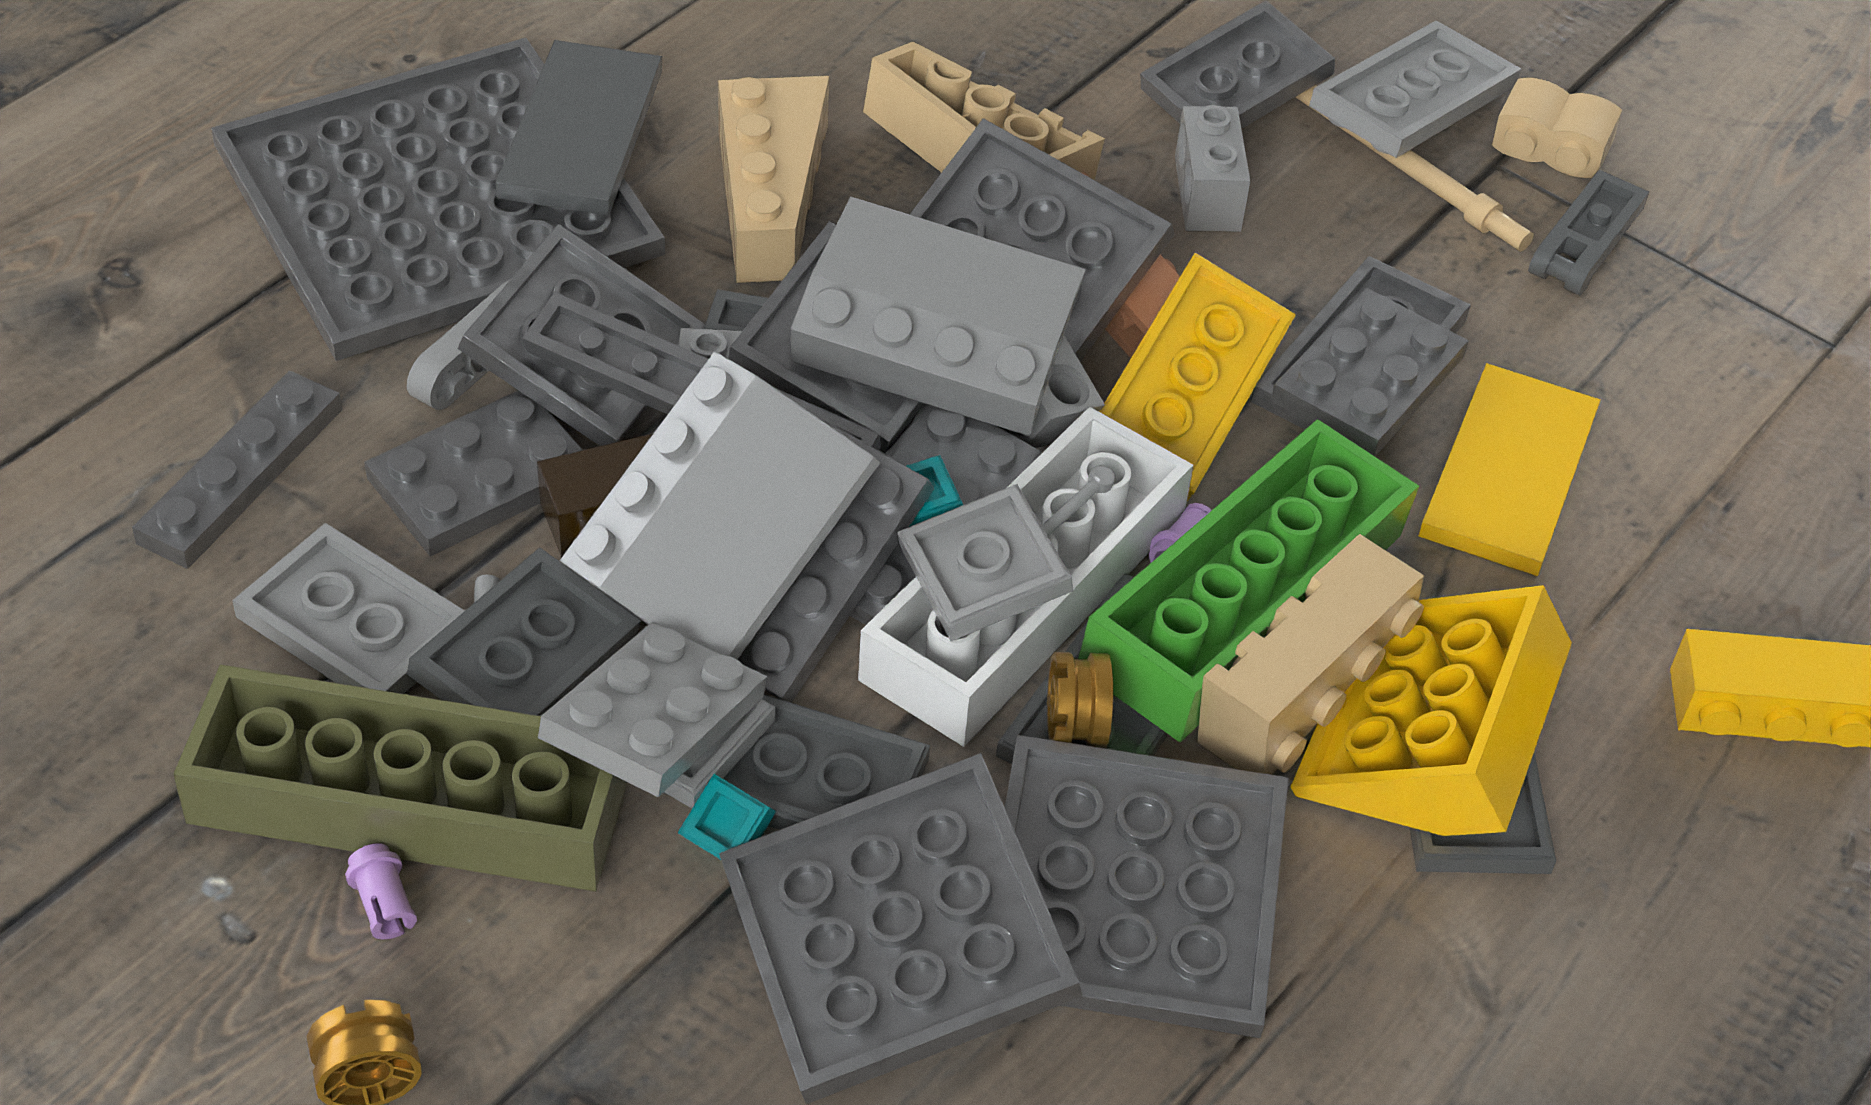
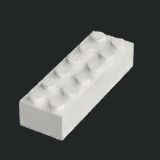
M1089 407L1008 486L1018 484L1040 524L1043 525L1088 483V477L1092 468L1102 465L1114 472L1115 480L1110 491L1107 493L1096 492L1049 536L1051 543L1072 577L1073 592L950 641L917 577H915L861 630L858 681L964 747L1099 606L1115 583L1125 573L1129 574L1150 552L1152 538L1159 531L1169 530L1179 519L1186 508L1193 464Z

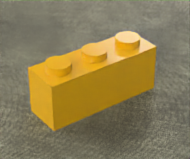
M1686 629L1670 668L1678 730L1706 732L1711 735L1728 734L1771 738L1776 741L1794 740L1837 744L1842 747H1871V645Z

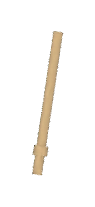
M1314 85L1295 98L1309 106L1313 90L1317 85ZM1319 113L1320 115H1322L1323 117H1325L1327 120H1329L1328 117H1326V116H1324L1323 114ZM1341 128L1463 212L1464 220L1480 232L1487 233L1490 231L1520 252L1524 251L1532 242L1534 234L1503 213V205L1487 194H1475L1412 150L1395 158L1390 154L1379 152L1370 142L1350 130Z

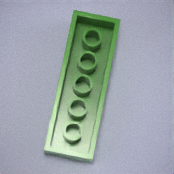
M1317 419L1089 616L1078 659L1087 660L1090 653H1107L1110 655L1113 695L1178 742L1183 741L1199 726L1203 676L1217 663L1229 671L1238 657L1235 654L1237 645L1252 631L1265 638L1276 610L1291 596L1304 602L1306 600L1305 592L1311 578L1356 536L1361 534L1382 549L1387 550L1402 534L1419 485Z

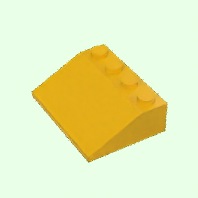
M1544 585L1419 600V603L1424 605V609L1413 629L1403 638L1395 634L1383 647L1385 655L1376 671L1365 682L1356 678L1344 692L1346 699L1342 708L1327 726L1323 727L1317 723L1291 784V789L1295 796L1442 836L1506 832L1572 644Z

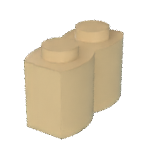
M1520 78L1515 83L1499 114L1492 146L1505 155L1527 162L1544 161L1555 170L1573 177L1593 178L1597 171L1601 169L1614 141L1622 109L1613 102L1596 95L1585 93L1569 94L1563 88L1546 80Z

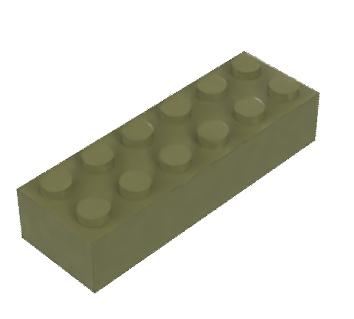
M222 664L219 665L173 773L186 824L354 852L370 844H384L388 846L390 852H395L402 860L595 892L598 888L628 782L538 739L541 716Z

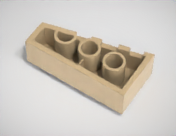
M910 42L872 58L863 112L941 173L984 118L1079 172L1085 171L1091 179L1095 180L1105 138L1089 130L1084 132L1081 137L1063 128L1064 118L1046 108L1039 115L1014 103L1016 93L1000 85H978L972 82V71L915 42Z
M829 76L759 79L746 77L734 80H718L719 139L737 283L782 281L799 260L805 233L806 216L813 196V184L821 160L822 143L825 140L828 128Z
M1361 534L1356 536L1311 578L1305 592L1306 600L1304 602L1291 596L1276 610L1265 638L1252 631L1237 645L1235 654L1238 657L1229 671L1217 663L1203 676L1197 742L1238 770L1270 775L1277 769L1283 773L1288 771L1302 754L1307 742L1305 737L1317 723L1325 727L1336 717L1346 699L1344 692L1356 678L1365 682L1376 671L1385 655L1383 647L1395 634L1403 638L1413 629L1424 609V605L1419 603L1424 575Z

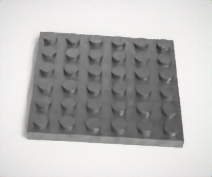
M527 38L211 128L214 145L336 361L459 322L498 287L509 281L557 224L563 226L622 268L665 255V237L624 178L622 179L610 215L496 198L495 182L544 66L543 61Z

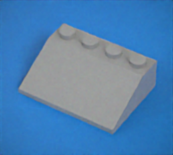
M850 196L810 276L792 324L791 361L1030 436L1086 269Z
M714 351L560 561L647 625L653 622L662 627L676 630L683 637L721 655L738 659L879 466L880 462L873 455L767 382Z

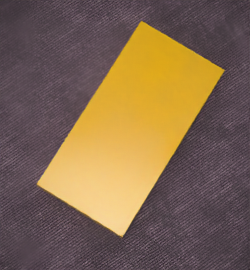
M1194 253L1106 398L1105 406L1099 412L1193 464L1187 497L1188 502L1195 493L1296 314L1199 254Z
M1486 363L1423 519L1418 537L1538 576L1601 399Z

